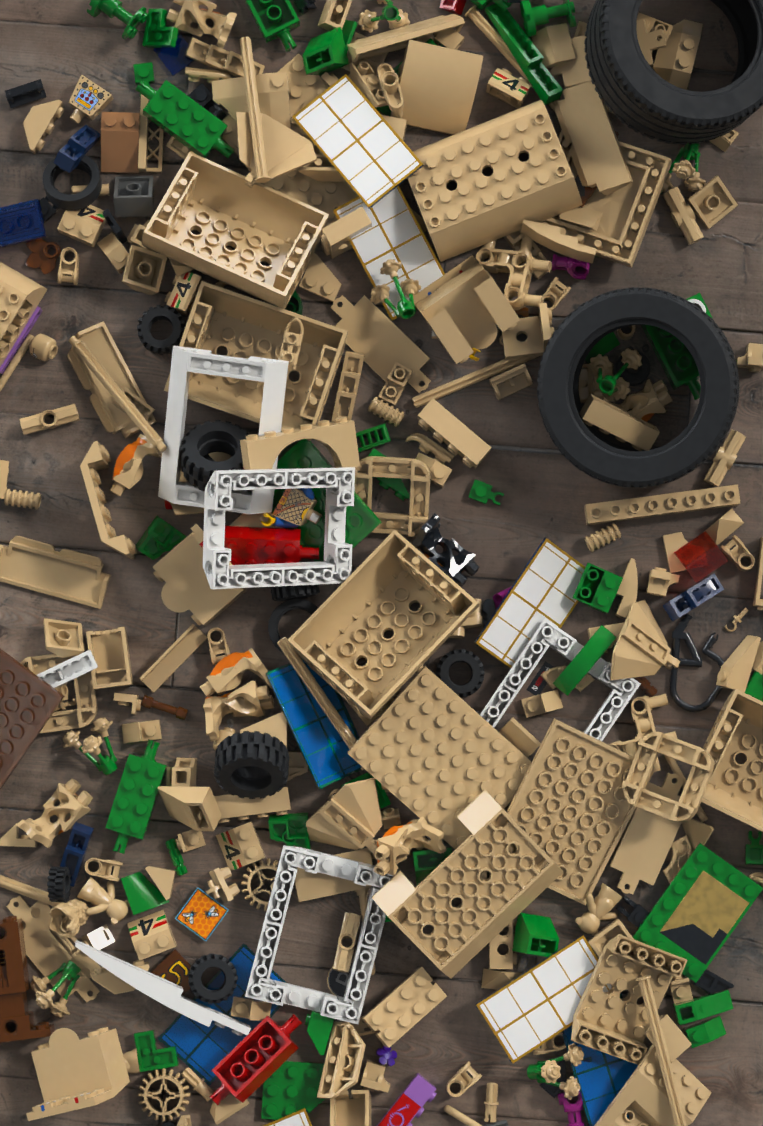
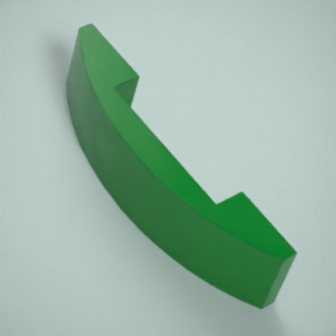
M601 625L553 684L568 696L612 644L616 636Z

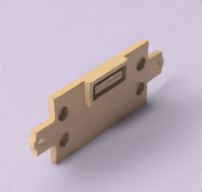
M637 20L636 30L639 46L646 61L652 66L654 64L651 50L666 47L667 37L663 29L647 33L645 20ZM585 35L571 38L576 60L554 66L549 71L553 77L563 75L565 88L592 80L589 76L590 70L587 69V61L585 60L587 54L584 44L585 38H587Z
M343 295L334 300L331 308L342 318L335 327L348 331L346 344L355 353L365 354L364 362L385 382L395 362L413 370L407 383L418 393L428 388L431 380L420 369L430 358L365 295L355 306ZM339 302H342V307H338ZM421 381L425 383L423 387L419 385Z
M667 773L661 787L649 782L646 790L679 802L681 796L678 793L684 780L675 773ZM673 778H676L675 783H672ZM636 807L610 864V867L623 872L617 888L623 893L634 894L639 880L654 885L682 822H674ZM626 884L629 885L628 889H625L624 887Z
M21 895L11 899L6 907L14 916H17V919L22 918L26 955L44 977H48L60 968L63 963L67 964L69 960L72 961L81 971L79 972L80 977L75 982L69 996L77 991L86 1003L94 1000L100 990L90 978L91 973L95 972L94 969L100 968L98 963L75 947V942L78 940L75 936L61 938L57 933L49 929L52 919L49 911L52 908L48 904L37 901L30 907ZM14 902H18L19 906L15 907ZM62 971L50 980V984L53 987L62 978ZM66 979L56 990L61 997L64 996L72 979L70 981ZM88 991H92L93 995L89 996Z

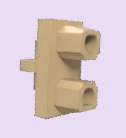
M229 867L216 868L209 872L212 880L207 882L210 887L209 890L205 891L207 895L212 893L215 899L221 897L223 903L233 900V897L240 892L236 883L227 886L225 879L232 876Z

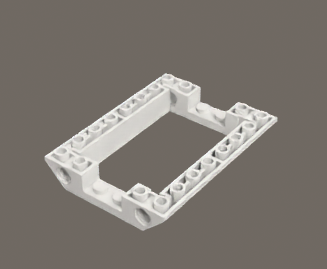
M173 346L164 431V444L167 446V449L162 452L158 497L173 504L204 508L205 491L199 490L198 486L194 487L189 481L179 482L181 445L184 438L190 372L264 382L258 436H263L264 432L267 431L281 432L289 361L254 356L245 359L212 354L210 350ZM278 456L272 469H277ZM275 489L252 490V492L247 490L231 491L233 510L225 511L244 514L271 513Z
M355 467L214 471L205 487L203 569L210 588L233 589L343 583L351 575L352 544L345 543L346 506H354ZM326 488L324 561L229 565L231 549L224 547L225 510H233L232 490Z
M544 619L480 716L495 728L549 647L572 661L584 646L569 634ZM599 658L588 673L612 690L584 730V733L603 741L641 683L634 678L610 681L611 663Z
M283 845L245 997L281 1006L284 1003L320 1012L321 1016L359 1024L386 914L372 899V896L393 875L387 873L385 876L375 873V865L302 847ZM297 867L305 869L306 872L314 874L319 872L351 880L355 884L372 886L344 997L270 979Z

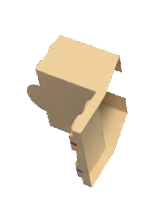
M473 255L413 297L415 307L422 314L456 364L467 361L470 357L469 355L474 353L472 348L484 349L490 346L497 337V326L504 332L507 329H513L517 326V322L520 321V318L492 276Z
M196 523L190 528L193 532L153 566L155 569L153 574L159 581L166 582L162 588L161 597L168 609L178 613L190 610L193 613L191 618L199 626L201 624L207 626L243 595L248 588H210L203 569L204 531Z
M108 1027L97 1029V1031L87 1033L88 1037L79 1040V1037L73 1030L60 1028L51 1034L47 1043L38 1045V1049L31 1052L44 1102L32 1107L33 1111L26 1113L28 1121L100 1104L115 1097L130 1082L116 1028L111 1030Z

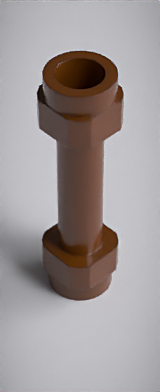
M144 695L141 703L143 707L149 709L152 707L176 715V718L182 720L186 719L188 709L164 704L147 695Z

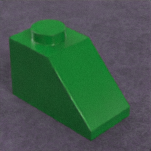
M312 1011V1014H307L304 1025L308 1026L307 1032L319 1054L324 1056L334 1019L321 1016L320 1012Z
M720 1015L683 1028L687 1039L692 1044L691 1048L709 1043L726 1034Z

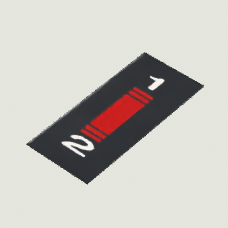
M545 661L526 690L535 696L541 694L547 684L541 674L554 668V666Z

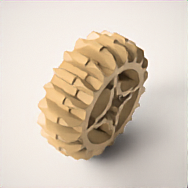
M270 858L267 859V864H264L263 859L259 860L260 866L253 862L252 865L255 869L252 870L250 867H247L246 870L250 872V875L243 874V877L248 880L241 882V885H247V888L242 889V893L247 891L249 895L245 896V900L251 897L253 900L250 902V905L252 906L256 901L258 903L256 909H260L262 904L264 905V911H267L269 901L261 900L256 895L261 892H267L271 896L274 882L270 885L271 891L267 890V888L259 890L264 884L263 878L268 881L275 879V876L272 878L267 877L261 870L268 868L277 872L278 860H275L274 864L271 865ZM257 873L260 885L252 891L251 881L254 874Z
M166 1068L162 1069V1074L157 1069L155 1070V1077L150 1072L148 1073L150 1080L146 1078L142 1080L146 1086H139V1089L144 1091L138 1093V1097H144V1099L139 1101V1104H146L142 1111L144 1112L149 1109L148 1117L155 1113L154 1120H158L159 1115H162L163 1122L166 1121V1115H168L170 1120H173V1113L177 1117L180 1116L178 1109L183 1112L186 1110L182 1103L189 1104V1101L184 1099V1097H190L189 1092H184V1090L189 1089V1085H182L186 1081L184 1078L180 1081L178 1080L181 1075L179 1072L175 1077L172 1076L173 1069L170 1070L169 1074H166ZM161 1079L160 1089L148 1092L150 1085ZM167 1080L174 1082L179 1092L170 1090ZM163 1088L170 1095L166 1097L165 1101L158 1095L163 1091ZM149 1098L157 1099L160 1102L161 1110L154 1107ZM180 1098L174 1108L167 1110L168 1100Z

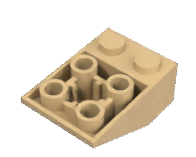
M158 786V791L170 817L196 831L215 830L222 814L210 787Z

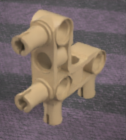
M523 235L519 251L495 249L497 240L485 244L477 252L476 259L487 272L510 273L508 283L505 285L504 296L512 308L520 310L526 306L539 307L540 303H544L542 295L528 294L532 273L534 271L550 273L552 268L551 261L538 260L532 256L531 250L534 240ZM518 297L516 300L511 301L512 298Z
M666 694L653 697L645 695L633 699L629 707L631 720H634L637 731L636 737L632 740L616 741L608 745L635 757L639 747V740L650 733L656 732L651 711L653 708L668 705ZM636 701H641L644 705L643 710L640 712L634 709ZM675 731L664 733L671 737L677 738ZM658 756L654 764L655 772L661 770Z

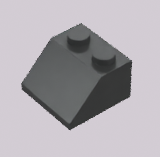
M153 176L115 177V217L153 216Z

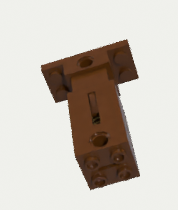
M17 916L5 917L3 921H0V928L5 931V936L0 935V1043L49 1037L55 1031L54 1024H49V1021H43L35 1025L33 1011H28L26 991L30 988L22 918L17 919ZM10 1021L16 1024V1029L10 1027Z

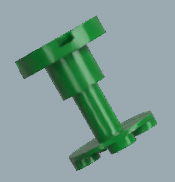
M91 0L89 5L92 8L91 10L87 9V13L93 17L103 12L110 18L115 16L127 26L122 35L124 40L128 37L133 39L138 32L136 28L140 23L143 24L149 15L146 13V8L142 7L133 16L121 7L122 2L119 0Z
M529 0L520 1L521 15L524 19L523 24L528 37L536 36V26L547 24L549 19L566 15L571 28L577 26L575 16H572V13H575L573 1L563 0V4L546 8L545 4L531 7Z

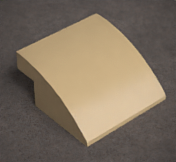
M409 39L406 44L404 60L398 70L399 84L404 99L403 116L400 119L407 120V125L451 135L466 130L479 81L483 56Z

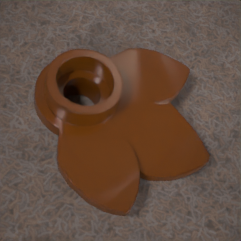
M41 238L28 241L26 246L32 253L26 261V266L30 268L41 267L44 275L52 272L56 265V259L61 254L59 245L55 242H45ZM51 248L55 249L53 255L48 254V250Z

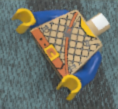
M311 488L285 489L272 513L274 517L272 518L269 513H264L263 516L269 517L266 522L261 521V523L267 527L273 525L281 528H297L304 525L307 520L317 524L322 514L313 510L317 500L314 498L315 494Z

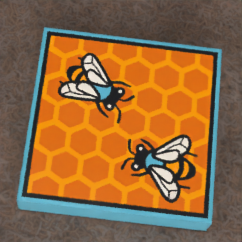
M197 887L175 919L207 941L229 909Z

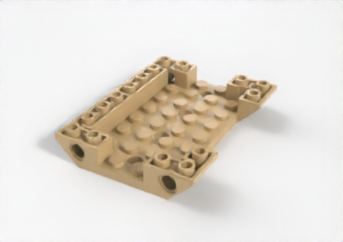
M486 790L457 816L472 834L418 886L415 887L399 871L372 896V899L395 925L450 979L564 872ZM511 844H518L517 852L510 853L508 851ZM482 871H489L490 877L487 880L480 879ZM454 898H461L462 903L460 906L453 907L451 905ZM432 925L433 931L430 934L423 933L424 926Z

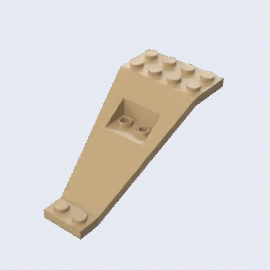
M653 1044L594 1126H675L656 1047ZM675 1059L671 1066L686 1125L688 1126L695 1120L712 1092Z

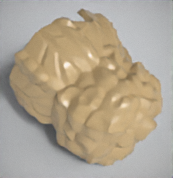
M75 898L67 903L61 902L56 907H53L49 911V915L52 918L49 929L57 933L61 938L76 936L80 926L85 925L86 920L90 916L86 914L87 904Z

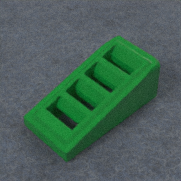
M385 423L356 433V438L359 437L362 447L358 448V453L391 443ZM379 430H381L384 440L380 441ZM374 432L376 438L375 443H373L370 433ZM363 435H367L369 445H365Z

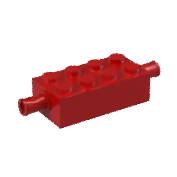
M225 526L224 547L231 549L230 562L232 565L300 562L301 558L319 560V547H302L300 545L301 529Z
M294 1014L282 1026H279L269 1016L263 1019L211 1070L219 1078L222 1085L209 1097L219 1105L231 1093L243 1103L299 1048L290 1039V1034L302 1022Z

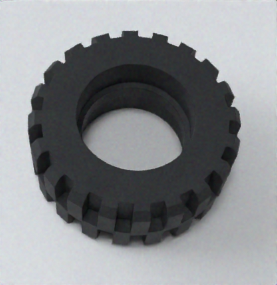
M206 421L203 425L198 424L195 426L194 430L191 429L183 438L181 445V469L186 480L194 487L198 486L199 490L205 491V487L214 471L244 470L240 440L246 439L249 433L244 429L242 430V427L237 424L232 425V422ZM213 452H223L232 456L228 460L219 462L204 458L205 455Z
M243 731L240 734L237 732L221 741L216 749L215 780L225 792L228 791L233 796L238 795L239 798L248 797L249 799L265 798L267 795L272 796L279 792L288 781L289 752L283 742H280L275 736L271 737L270 734H262L260 731Z

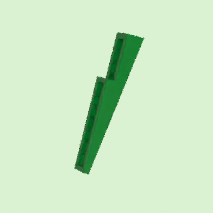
M497 4L486 7L485 12L544 105L559 100L563 92L562 87L542 63L543 55L508 10L504 12Z

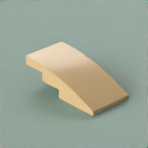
M368 848L334 855L373 865ZM298 867L294 881L298 902L372 887L371 885L355 884L354 881L319 872L317 874L306 872L305 869Z

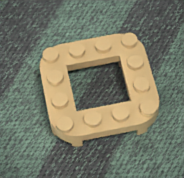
M369 456L361 459L360 466L355 467L354 491L370 509H372L373 477L410 479L409 514L373 512L382 523L371 533L391 534L396 530L399 534H405L408 537L418 534L420 528L428 522L430 471L426 463L413 458Z
M55 654L27 657L20 663L37 675L75 656L61 658ZM91 671L74 679L77 709L54 712L40 733L84 728L95 720L97 700L96 692L93 689Z
M662 732L650 733L638 742L639 747L626 781L622 783L624 796L630 804L674 822H688L699 809L713 772V758L706 750ZM658 753L692 765L679 802L645 789Z

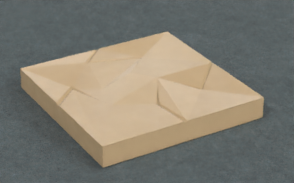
M561 130L558 139L575 179L578 172L570 153L574 146L566 142ZM618 141L633 183L609 195L599 192L597 187L583 206L584 208L603 213L597 231L562 222L559 219L560 215L540 223L561 227L560 234L578 237V245L596 248L595 256L632 268L672 160L669 157Z

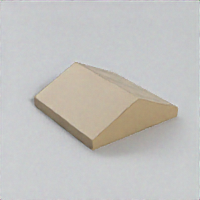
M567 23L547 26L537 31L536 36H531L533 44L544 57L542 63L547 69L576 60Z
M717 175L688 198L694 213L708 229L738 206Z
M44 618L46 650L61 658L84 653L81 623Z

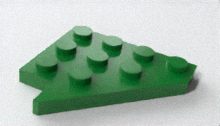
M285 1061L263 1084L261 1119L278 1120L304 1108L307 1114H309L325 1100L317 1098L324 1063Z

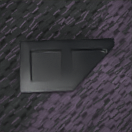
M109 209L103 211L104 218L122 244L128 241Z
M707 969L697 983H693L710 994L734 987L732 983Z
M562 1060L557 1064L561 1067V1076L556 1082L566 1083L565 1060ZM540 1083V1086L553 1098L561 1091L557 1086Z

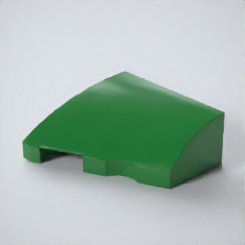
M156 516L135 546L137 550L154 560L160 557L163 552L172 550L174 546L183 541L187 536L159 516Z
M308 813L271 814L268 820L270 839L278 842L283 841L288 846L294 845L311 850L306 821L309 819Z
M141 872L121 878L133 915L169 902V899L166 901L157 887Z

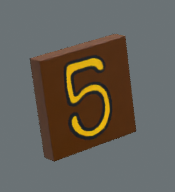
M175 949L151 973L182 986L183 992L181 995H184L190 989L188 973L190 972L191 965Z

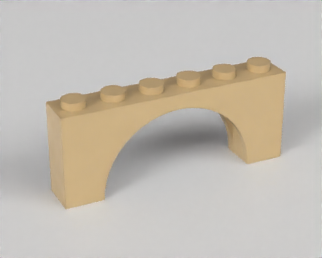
M347 417L335 418L336 421L333 422L322 420L318 421V425L302 424L298 429L287 427L278 433L276 431L264 432L263 436H258L257 434L247 435L246 439L240 440L244 470L272 469L280 452L289 444L301 439H315L322 443L330 452L335 468L359 467L360 461L355 422L347 419Z

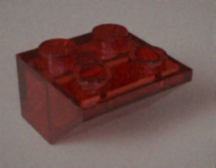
M706 531L674 552L695 584L728 563L724 554Z

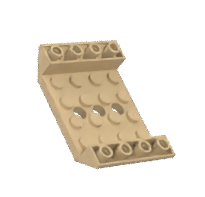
M95 441L82 461L80 468L100 539L109 548L133 560L135 559L134 554H137L135 543L125 535L117 536L115 529L109 524L112 518L110 511L104 506L107 500L105 493L99 488L102 482L97 471L109 468L108 463L111 462L109 451L103 445H100L98 441Z
M618 934L604 946L573 1015L571 1040L639 1065L648 1049L643 1042L646 1037L644 1033L649 1029L650 1023L645 1003L637 1004V999L643 995L639 981H636V978L651 975L649 979L658 1011L673 976L680 978L688 960ZM606 984H611L610 991L603 992V987ZM623 990H628L627 997L620 998V993Z

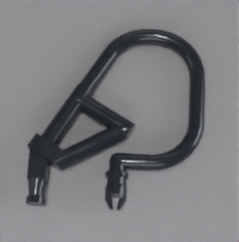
M686 613L676 629L672 631V656L680 661L679 666L702 667V659L690 633L683 632L688 626L689 621L693 618ZM714 632L709 636L707 642L704 643L702 652L713 659L721 669V666L725 663L724 660L710 650L718 640V634L716 638H713L716 634ZM680 639H684L693 659L679 658ZM672 666L670 694L674 702L686 711L700 712L707 709L723 689V687L717 685L704 703L689 705L681 700L677 694L678 668Z

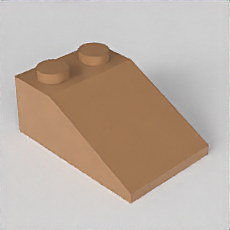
M102 112L101 173L139 174L140 113Z

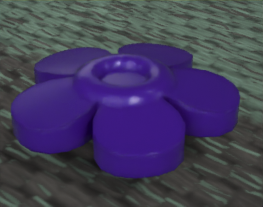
M383 1046V1048L376 1050V1055L380 1057L378 1059L379 1064L385 1065L387 1063L390 1067L395 1064L394 1059L397 1058V1053L394 1050L391 1051V1047L386 1048Z

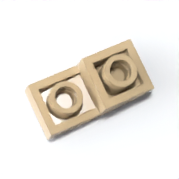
M395 362L378 398L395 407L413 370Z

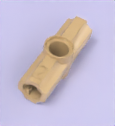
M675 187L664 193L663 197L671 210L672 219L676 226L680 227L688 245L704 238L695 221V214L690 205L685 202L679 188Z
M76 404L21 418L20 424L23 434L27 435L45 429H54L57 426L80 419ZM48 415L54 416V422L51 424L45 423V418Z
M731 429L722 447L720 446L714 456L713 464L705 475L704 480L707 483L719 487L725 474L735 462L736 454L745 441L746 437L743 434Z
M345 912L332 970L349 973L361 915ZM344 938L352 940L353 943L350 947H344L341 944Z

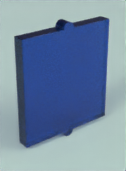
M179 31L175 48L153 49L173 76L195 61L185 56L189 44Z

